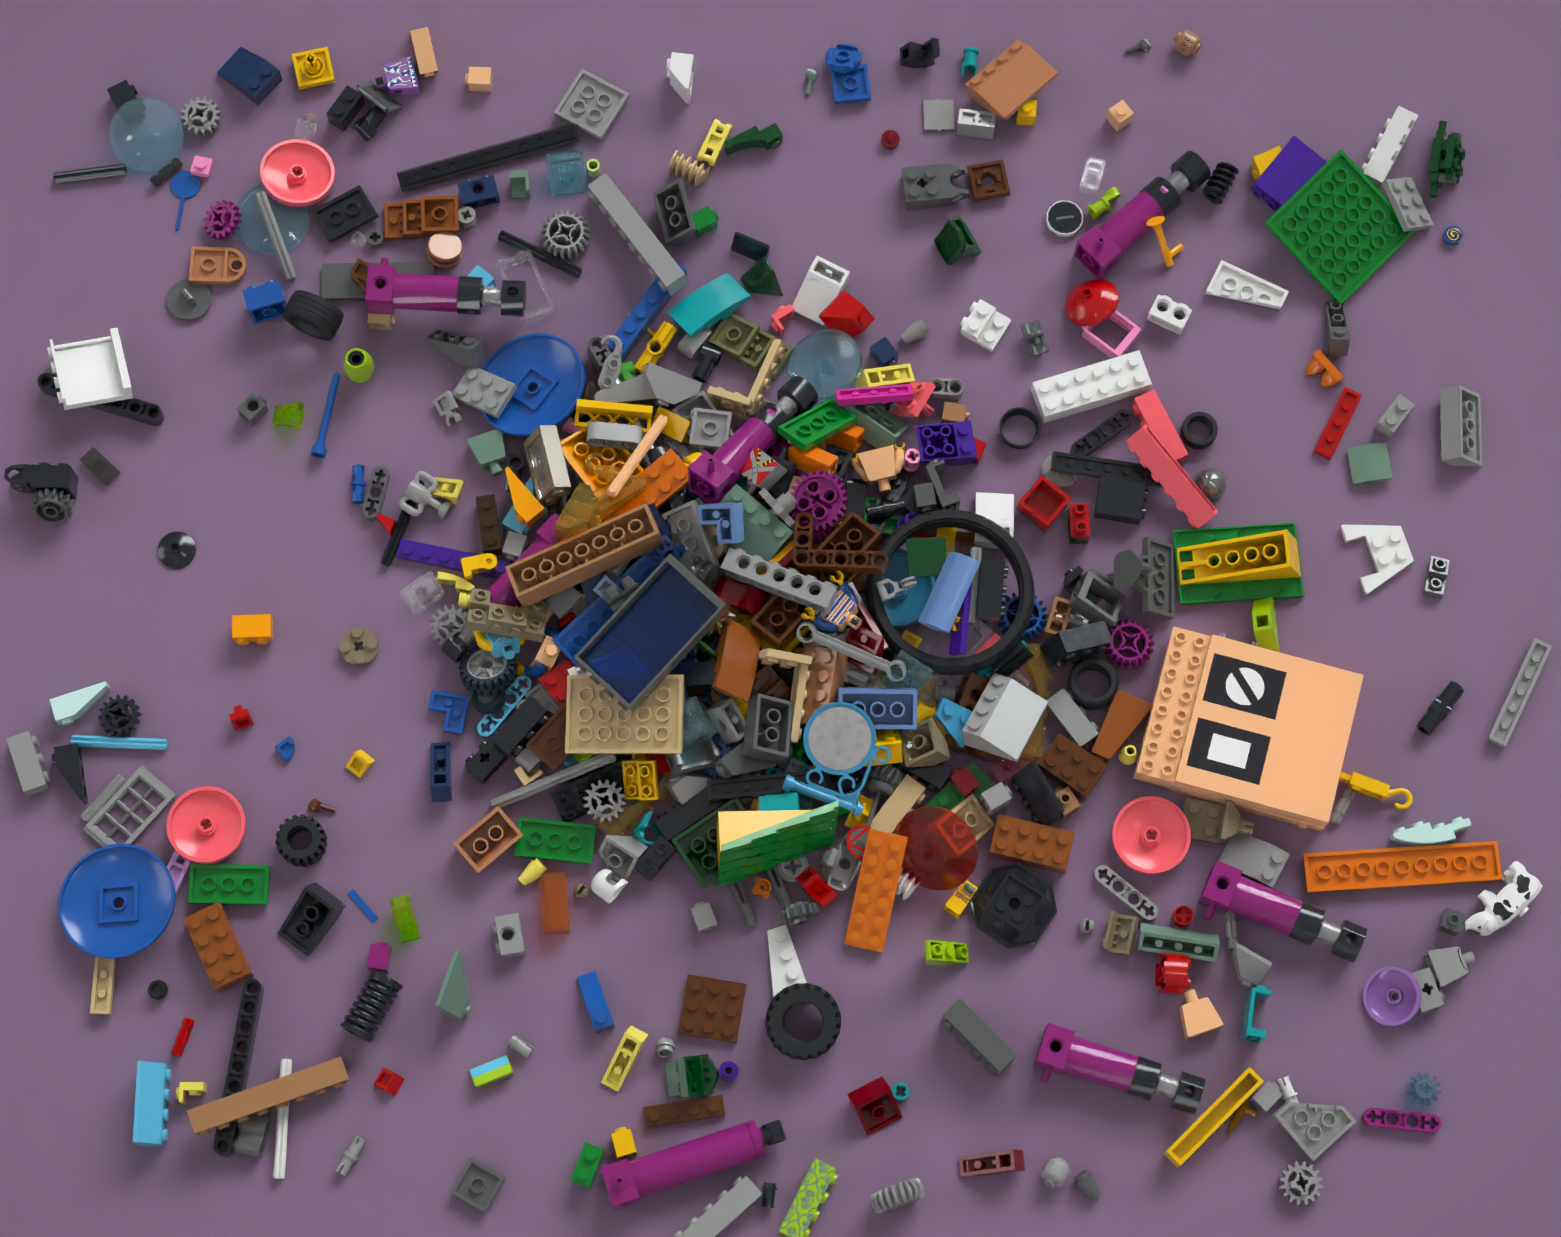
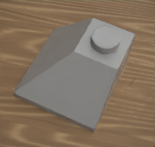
M1239 943L1230 952L1237 978L1241 981V985L1247 989L1255 988L1256 985H1259L1272 965L1270 961Z

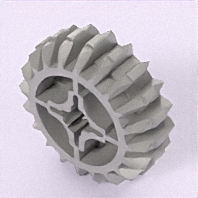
M560 210L559 215L553 212V218L547 216V222H543V229L540 230L542 234L541 241L544 242L543 247L548 248L547 251L549 253L554 252V256L561 254L562 259H564L565 255H568V258L571 259V254L578 257V250L584 252L583 246L588 247L589 245L587 240H590L591 237L588 234L590 233V228L587 227L588 222L583 221L582 215L577 217L576 211L572 215L570 210H567L566 214H563V211ZM557 226L558 231L554 233V236L550 237L553 229ZM578 232H581L578 240L576 242H573V237H575Z
M913 1178L873 1193L870 1198L875 1212L880 1214L923 1198L925 1193L920 1180Z

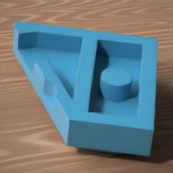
M943 697L938 703L934 717L943 725L947 734L953 737L957 747L963 748L962 730L972 711Z

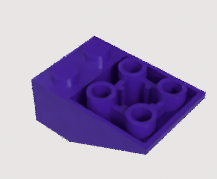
M971 421L915 426L921 462L929 463L933 460H944L945 465L955 466L972 464L976 459L977 453Z

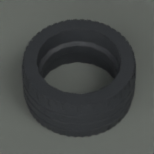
M296 290L284 309L283 317L299 331L320 340L330 341L336 335L344 314L328 300L307 291Z

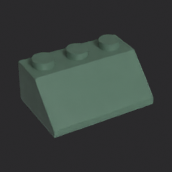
M879 403L850 405L848 411L857 416V423L855 425L865 429L863 441L868 442L875 449L894 446V443L897 445L910 428V425L884 409Z

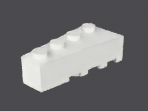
M1401 106L1397 107L1392 119H1387L1383 127L1386 129L1384 134H1379L1375 142L1378 144L1376 149L1372 147L1367 157L1370 159L1368 164L1364 162L1361 171L1378 190H1380L1381 183L1387 177L1418 118L1417 114Z

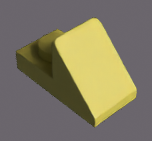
M435 477L438 481V486L431 493L432 497L447 499L456 505L462 492L464 481Z

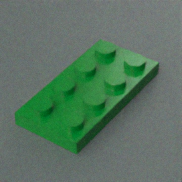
M828 399L778 426L777 432L800 449L806 451L857 423V416L844 407L838 406L832 399Z
M519 817L517 828L524 836L515 843L514 857L592 865L596 825Z
M190 864L188 903L213 905L220 902L222 905H268L270 866Z

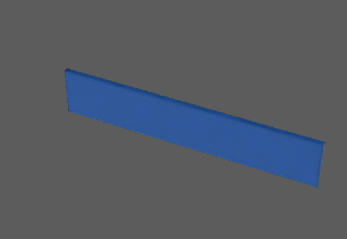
M352 889L348 893L352 900L372 922L377 920L376 914Z

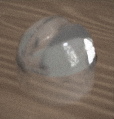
M356 231L350 239V243L355 247H363L367 241L366 236L359 231Z

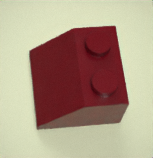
M883 1076L847 1094L867 1136L903 1118L891 1088Z

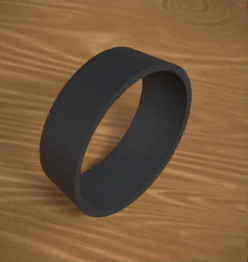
M1016 407L1004 413L1000 420L999 429L1003 441L1008 446L1015 449H1023L1032 445L1038 438L1041 424L1033 411L1023 407ZM1015 415L1028 417L1036 428L1034 440L1024 445L1009 442L1002 433L1005 421Z

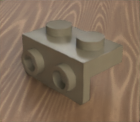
M1111 911L1106 921V935L1102 939L1103 949L1108 953L1131 956L1139 918Z

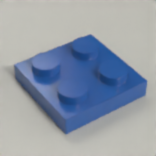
M867 64L860 65L857 69L846 73L830 69L834 104L871 101Z

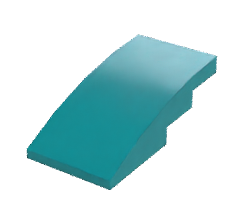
M726 273L697 289L673 307L667 314L693 339L704 328L709 330L720 319L725 321L749 300L751 295Z

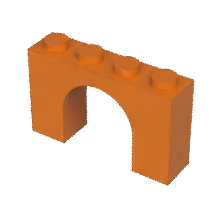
M853 424L819 444H833L854 453L863 444L865 429ZM795 444L790 445L788 448V461L796 463L797 469L807 473L811 471L814 475L816 470H819L821 475L824 470L828 472V475L836 473L838 456L826 452L817 446L806 451L800 449Z

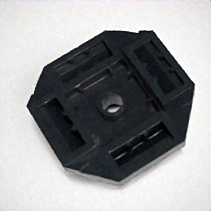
M1020 862L991 868L970 900L975 927L1008 949L1036 945L1057 913L1052 883ZM1012 900L1017 901L1019 908L1012 909L1009 906V902Z

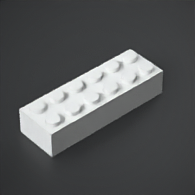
M1140 350L1035 381L1032 383L1031 392L1044 424L1149 392L1152 383Z

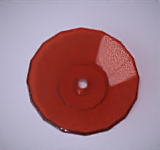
M921 806L906 813L896 825L894 834L908 837L902 863V872L904 874L909 872L908 877L910 879L915 877V884L920 882V886L930 890H950L964 884L974 872L978 858L976 838L968 824L956 813L939 806Z

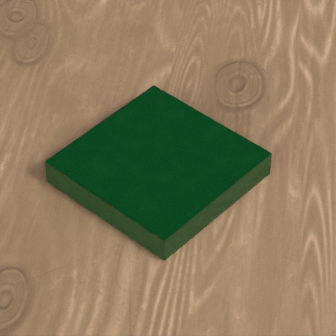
M945 537L906 539L908 577H938L947 558Z

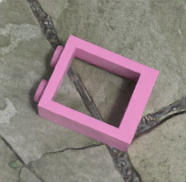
M1117 310L1109 319L1129 334L1115 350L1091 333L1096 325L1082 326V337L1110 358L1124 355L1140 336L1142 330Z

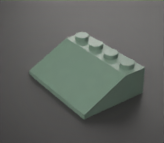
M738 484L721 500L720 503L742 502L745 541L727 544L725 554H727L729 548L735 550L740 548L751 556L758 555L769 562L794 540V532ZM717 535L714 537V543L716 546L719 545L717 541ZM742 564L740 567L744 569L747 568L749 564Z

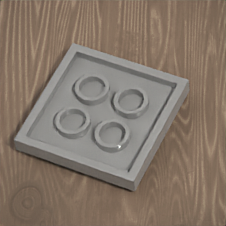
M581 69L554 111V115L568 123L574 122L575 127L602 141L630 96L624 90Z

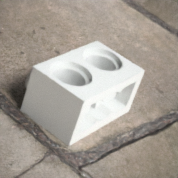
M1158 294L1147 320L1181 335L1192 310L1186 304H1178L1172 301L1170 297ZM1164 307L1166 311L1161 312L1157 308ZM1174 315H1181L1183 319L1178 320Z

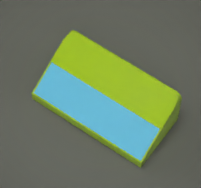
M507 1055L470 1069L476 1088L514 1074Z

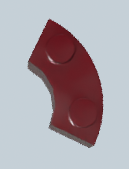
M730 577L716 578L711 589L716 596L723 597L731 607L739 609L740 614L755 616L762 609L766 599V595L760 592L761 589L751 585H741Z

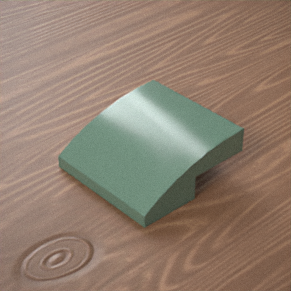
M1374 443L1347 448L1352 480L1355 486L1393 479L1387 443Z

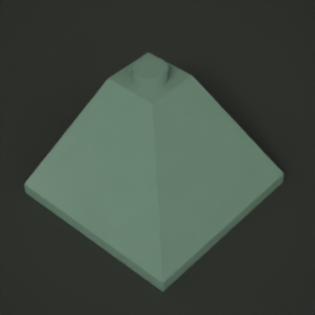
M455 949L435 1006L441 1014L464 1021L465 1017L468 1018L472 1006H469L470 999L465 959L461 951Z

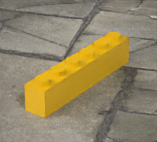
M1250 1067L1247 1068L1163 1154L1177 1168L1180 1167L1264 1080Z

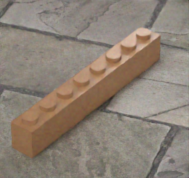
M340 1056L187 1110L186 1114L193 1135L198 1134L199 1137L210 1134V1129L218 1127V1130L229 1127L230 1122L236 1120L238 1123L247 1121L252 1114L256 1113L257 1116L269 1113V1108L276 1106V1109H281L288 1106L287 1102L295 1100L297 1103L306 1100V1095L312 1093L315 1096L326 1092V1088L331 1086L334 1089L345 1086V1081H348L349 1078Z

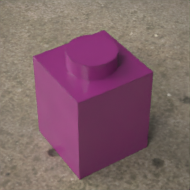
M377 941L376 944H370L367 961L368 970L375 969L379 972H389L392 948L388 946V943Z

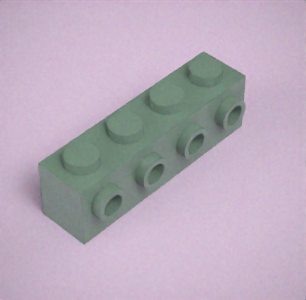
M1140 923L1137 938L1138 950L1163 954L1185 955L1186 958L1213 962L1217 961L1220 945L1219 935L1146 923Z

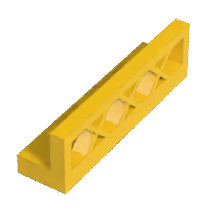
M577 399L574 427L587 428L588 423L599 422L597 419L600 416H607L610 420L608 423L618 424L616 420L620 417L626 418L629 422L627 425H636V421L643 419L647 420V428H642V434H646L651 427L653 406ZM579 413L588 414L591 420L587 423L579 422Z

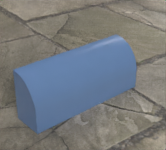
M949 551L918 622L932 630L949 633L980 562L964 554Z

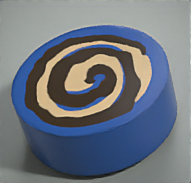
M1449 226L1443 233V239L1449 245L1458 244L1463 236L1462 230L1457 226Z

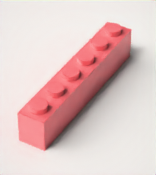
M1147 424L1126 440L1128 449L1138 455L1141 465L1152 472V478L1157 483H1161L1165 494L1175 500L1176 507L1179 511L1185 512L1188 516V522L1193 527L1196 526L1199 529L1219 512Z

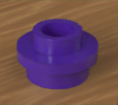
M726 1061L720 1065L719 1075L723 1080L733 1081L737 1078L739 1069L734 1062ZM728 1067L733 1070L729 1075L725 1073V1069Z

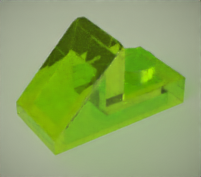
M293 402L276 406L272 424L297 429L302 428L305 414L303 411L304 404Z

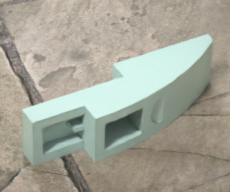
M1462 817L1451 820L1450 824L1444 825V823H1439L1432 827L1430 822L1424 824L1423 821L1412 824V828L1405 830V827L1394 830V833L1389 838L1392 842L1408 846L1442 845L1453 842L1456 839L1454 833L1468 829L1472 824L1469 818L1462 819Z

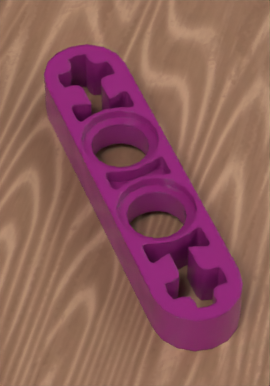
M1369 1108L1362 1115L1363 1122L1370 1127L1435 1133L1439 1131L1442 1125L1440 1118L1434 1114ZM1373 1112L1374 1116L1380 1117L1382 1116L1381 1112L1384 1113L1382 1117L1383 1124H1380L1381 1119H1375L1373 1120V1122H1371L1370 1118H1367V1115ZM1388 1114H1394L1397 1117L1395 1125H1390L1387 1122ZM1409 1116L1416 1118L1417 1125L1415 1127L1408 1126L1406 1120ZM1431 1119L1437 1124L1433 1129H1430V1125L1425 1124L1420 1128L1422 1122H1429Z

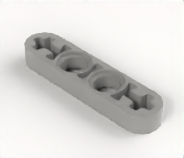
M1101 865L1096 868L1093 876L1098 884L1141 919L1153 921L1156 918L1158 909L1154 903L1108 866ZM1105 870L1107 872L1106 877L1109 879L1112 876L1114 877L1109 886L1106 884L1109 880L1105 877L1100 879L1098 871L1103 872ZM1113 883H1122L1123 891H1114ZM1131 894H1135L1139 898V902L1135 905L1128 902V896ZM1142 901H1144L1145 904L1143 905V907H1145L1146 909L1152 908L1153 916H1146V911L1142 907L1140 911L1136 908H1138L1141 905Z

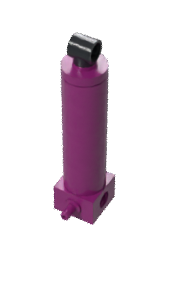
M753 1119L746 1123L744 1122L628 1161L627 1158L600 1168L615 1210L639 1202L642 1197L766 1156L764 1150L766 1145H774L785 1141L787 1138L781 1120H776L762 1125L761 1128H757Z

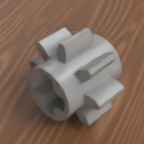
M1076 612V615L1070 614L1066 627L1071 629L1088 624L1089 620Z

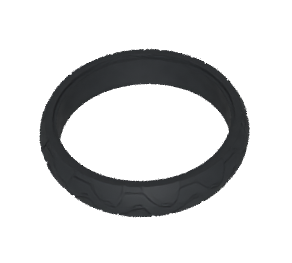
M963 510L931 511L918 515L900 525L883 541L877 551L884 552L888 556L889 561L894 553L906 542V539L937 528H960L985 537L1005 555L1016 576L1019 598L1017 613L1011 627L994 645L971 656L944 658L925 653L903 639L891 624L876 585L877 582L882 581L883 574H868L866 585L868 611L889 646L888 648L909 665L939 675L973 673L985 669L1001 659L1024 635L1034 607L1035 591L1032 571L1023 550L1016 540L992 520ZM878 560L875 564L881 566L885 561Z

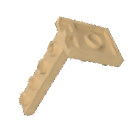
M781 339L773 340L748 397L738 392L726 391L722 387H709L707 391L708 397L717 410L732 412L733 417L748 420L757 410L758 406H761L764 398L763 394L770 387L772 374L776 373L777 363L779 359L783 358L785 353Z
M769 648L759 651L758 660L761 661V664H780L779 667L786 669L795 667L790 701L793 702L790 743H797L802 733L800 722L804 717L803 701L807 697L805 686L810 676L808 665L812 664L813 657Z

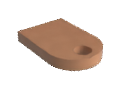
M191 246L190 284L230 285L239 282L245 276L247 263L244 255L237 249ZM235 263L242 264L239 270H234L232 266Z

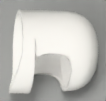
M603 869L594 876L591 882V889L596 895L608 904H611L629 882L622 878L616 883L612 879L613 872L609 869Z

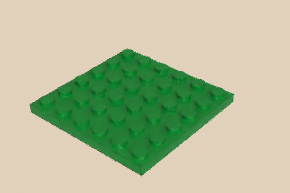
M1342 149L1326 162L1264 223L1329 296L1340 304L1415 232L1403 231L1389 200Z

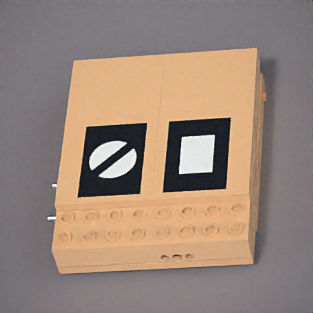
M1173 626L1169 635L1133 779L1220 805H1225L1227 801H1231L1236 809L1298 825L1301 829L1309 828L1321 832L1330 820L1364 675L1258 647V642L1255 644V641H1252L1250 645L1225 638V633L1222 636V632L1219 633V636L1213 634L1208 636Z

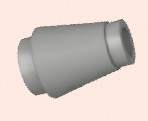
M922 319L915 320L900 336L908 344L926 336L929 330Z

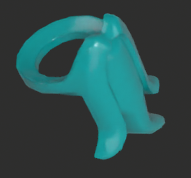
M653 811L645 813L631 833L632 837L648 847H651L660 837L659 829L653 824H648ZM645 828H652L655 831L656 839L650 842L643 838Z

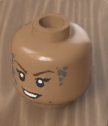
M1185 30L1183 33L1178 32L1174 38L1176 42L1175 50L1185 57L1195 56L1202 46L1200 37L1190 30Z

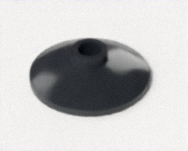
M175 531L161 539L157 552L159 559L164 565L177 569L187 566L194 559L196 545L188 534ZM178 545V550H172L173 546Z

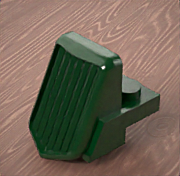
M949 217L942 230L934 239L937 250L947 265H953L963 256L977 257L982 253L966 223L960 217Z
M709 1054L678 1057L677 1061L668 1062L665 1065L670 1096L681 1095V1098L713 1094L719 1072L712 1060L709 1059Z

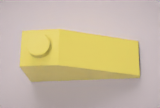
M910 363L864 369L853 376L856 388L901 385L915 381Z
M632 1025L627 1029L601 1081L602 1084L619 1092L648 1037L647 1033Z

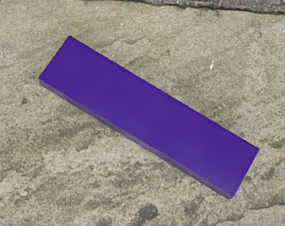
M972 583L957 614L960 620L955 623L956 631L951 629L949 655L966 654Z

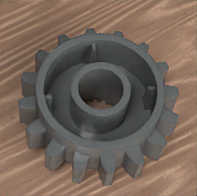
M46 487L45 491L39 489L38 493H34L31 506H33L32 511L35 512V516L40 520L50 524H59L63 521L66 522L67 518H71L75 507L73 505L74 500L69 499V494L63 495V490L57 492L56 488H53V491H50Z

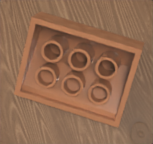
M1018 39L972 77L965 86L972 101L1002 119L1007 120L1053 81L1059 73L1031 46Z

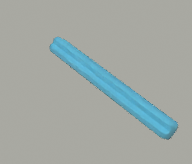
M73 735L71 737V744L77 743L80 747L167 750L168 747L166 739Z

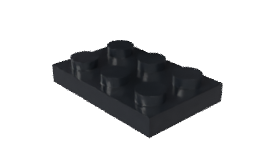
M360 185L311 211L329 243L378 218L377 212Z

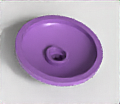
M1396 966L1380 968L1372 973L1365 983L1363 989L1364 1006L1369 1015L1378 1023L1387 1026L1405 1024L1416 1015L1420 1008L1422 998L1420 985L1416 978L1406 969ZM1396 993L1399 994L1398 1000L1394 999V995Z

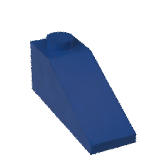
M596 971L577 977L595 1032L599 1033L615 1027Z

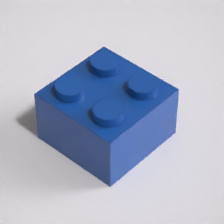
M269 280L263 285H253L247 287L246 290H242L248 312L254 324L283 316L287 302L279 280Z

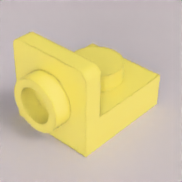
M180 1082L179 1087L176 1088V1099H179V1103L186 1104L187 1092L191 1096H200L201 1092H207V1084L204 1082Z

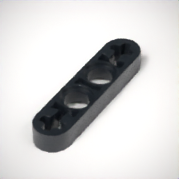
M1126 409L1118 411L1074 442L1070 453L1088 456L1128 428L1133 420L1132 413ZM1121 415H1122L1123 417H1126V416H1127V417H1128L1127 422L1122 421V422L1119 423V426L1116 424L1117 422L1120 421ZM1111 425L1114 428V432L1108 434L1104 431V427ZM1097 436L1099 443H1090L1089 437ZM1086 443L1087 446L1083 449L1082 454L1075 452L1076 447L1080 449Z

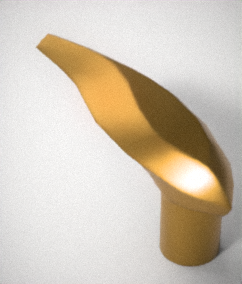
M1248 1101L1244 1102L1236 1111L1231 1121L1228 1135L1233 1133L1238 1124L1243 1120L1245 1114L1253 1117L1256 1115L1257 1109L1248 1106Z

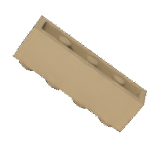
M907 774L873 818L870 827L898 834L903 827L901 825L905 818L908 820L915 811L913 807L916 803L920 805L926 797L924 794L926 788Z

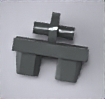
M1039 320L1020 326L1031 357L1049 352Z

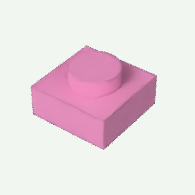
M195 155L190 169L191 175L209 178L214 164L213 159Z

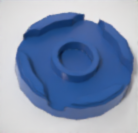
M839 44L835 48L831 47L825 56L827 67L832 71L841 73L857 69L862 61L861 52L858 51L857 47L850 44Z

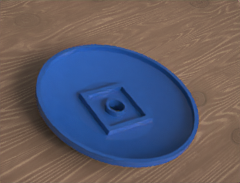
M528 334L507 342L493 353L482 370L516 384L518 388L499 418L482 411L481 413L495 429L512 436H530L539 425L558 426L574 411L577 399H581L584 391L585 369L579 354L567 341L550 334ZM532 386H538L536 391L530 392Z
M112 844L98 848L80 859L67 874L62 884L58 899V914L61 926L71 942L89 955L104 959H119L135 955L152 945L167 928L175 907L174 881L166 865L154 853L145 848L132 844ZM119 899H123V906L121 908H115V902Z

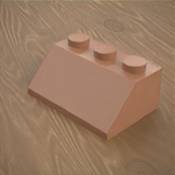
M497 806L456 840L453 845L466 862L479 874L524 835L502 809Z

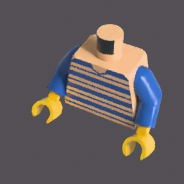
M836 571L839 579L836 580L831 575L830 580L838 583V586L835 585L838 596L829 615L807 607L805 610L809 612V616L803 613L801 617L804 620L810 619V622L821 631L843 632L848 625L857 630L862 623V620L856 616L858 613V601L852 588L843 580V573Z
M545 624L543 641L539 643L529 666L524 667L520 662H516L518 677L522 675L541 677L552 669L561 651L552 641L560 633L559 631Z

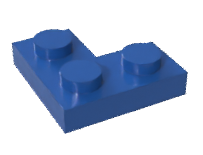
M432 690L428 710L446 713L443 732L463 735L470 697Z

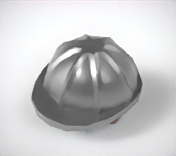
M1208 468L1202 470L1191 478L1209 501L1219 498L1226 489V480L1223 474L1216 469Z

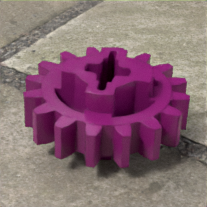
M222 200L221 203L216 201L215 207L210 205L211 211H206L205 213L208 216L203 218L207 222L203 225L207 229L206 233L212 238L223 241L224 237L229 239L230 234L235 235L234 230L240 229L237 225L242 222L239 219L242 215L238 211L240 208L231 201L227 202L225 200Z

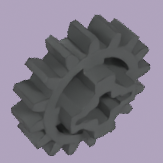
M799 901L785 906V911L778 913L777 917L779 924L799 926L812 921L813 916L820 914L818 903L810 904L808 901Z

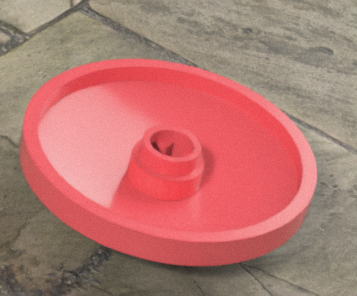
M292 139L282 141L266 152L260 165V179L263 188L274 200L288 206L305 207L321 201L329 194L334 184L335 168L329 154L319 145L306 140Z
M213 786L197 787L180 796L171 807L167 817V835L173 848L183 858L198 864L217 863L232 855L242 843L246 832L245 813L239 801L228 791Z
M1146 796L1129 802L1118 813L1112 828V842L1118 857L1126 866L1139 873L1155 875L1170 871L1183 860L1190 846L1191 830L1185 814L1177 805L1161 797Z

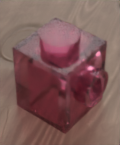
M1009 759L994 761V764L989 767L988 771L996 785L1000 782L1005 784L1012 780L1013 775L1019 771L1020 766L1018 762Z

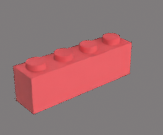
M1155 389L1134 398L1131 408L1134 415L1139 417L1141 428L1147 424L1178 463L1185 461L1188 453Z

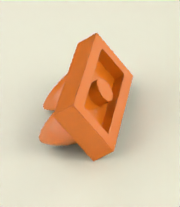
M1318 349L1313 353L1314 357L1307 365L1306 375L1317 374L1326 368L1327 370L1321 378V386L1324 387L1332 386L1337 382L1341 383L1345 379L1342 373L1321 350Z

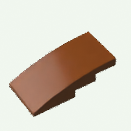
M458 195L421 196V199L402 200V203H384L385 241L431 237L438 232H458Z
M729 619L730 626L724 624L715 653L718 657L713 670L716 672L712 688L746 703L749 701L756 673L760 634Z

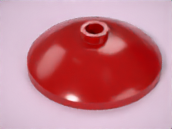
M1092 279L1077 285L1067 296L1064 306L1065 313L1070 321L1080 326L1099 324L1108 319L1117 309L1119 293L1115 285L1107 280Z

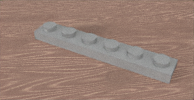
M1537 638L1533 639L1487 740L1504 748L1506 747L1552 648L1551 645Z

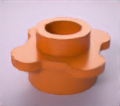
M756 877L754 879L755 885L751 890L752 894H758L764 899L769 898V892L772 888L771 882L767 879Z

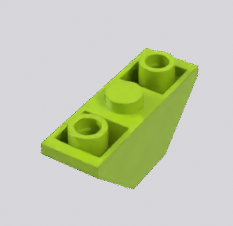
M1274 598L1254 600L1252 619L1256 642L1259 643L1258 647L1279 652Z
M935 940L924 941L925 965L941 966L969 963L967 943Z

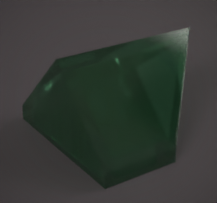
M766 256L759 259L740 278L749 293L783 296L776 274Z

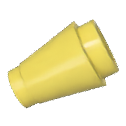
M1128 745L1120 749L1118 757L1123 764L1132 765L1136 762L1138 754L1133 745Z
M536 858L534 861L531 860L518 879L526 887L545 875L544 872L547 868Z

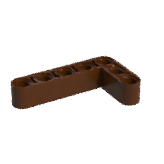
M805 512L797 515L794 530L793 561L798 571L823 573L841 571L842 573L884 574L888 571V556L881 551L813 549V519L810 514ZM803 521L810 522L805 527L800 526L801 522ZM802 539L808 540V543L805 545L799 544ZM804 557L807 559L805 563H798L800 558ZM820 558L826 559L824 564L817 563ZM839 559L846 560L842 565L836 563ZM859 559L865 560L863 565L856 564ZM878 560L885 561L881 566L875 564Z

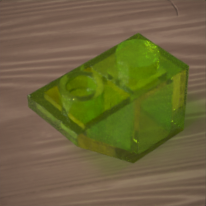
M406 894L391 898V909L401 942L405 943L421 938L410 895Z

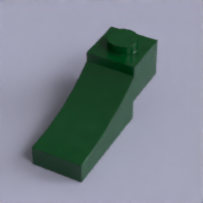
M776 123L761 131L755 125L725 141L724 150L727 155L743 149L765 147L766 150L775 149L783 142V134Z

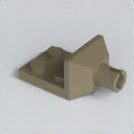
M1185 798L1183 813L1190 825L1191 839L1221 845L1234 838L1236 834L1252 836L1254 821L1242 820L1240 813L1231 801H1227L1225 805Z

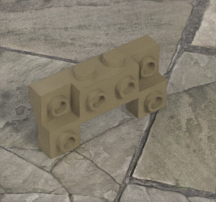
M471 589L466 629L537 642L543 641L548 601L541 600L525 609L490 603L491 591Z

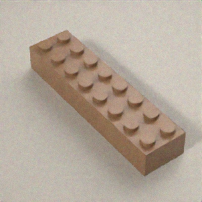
M647 503L505 568L516 597L523 608L658 548L660 543H665Z

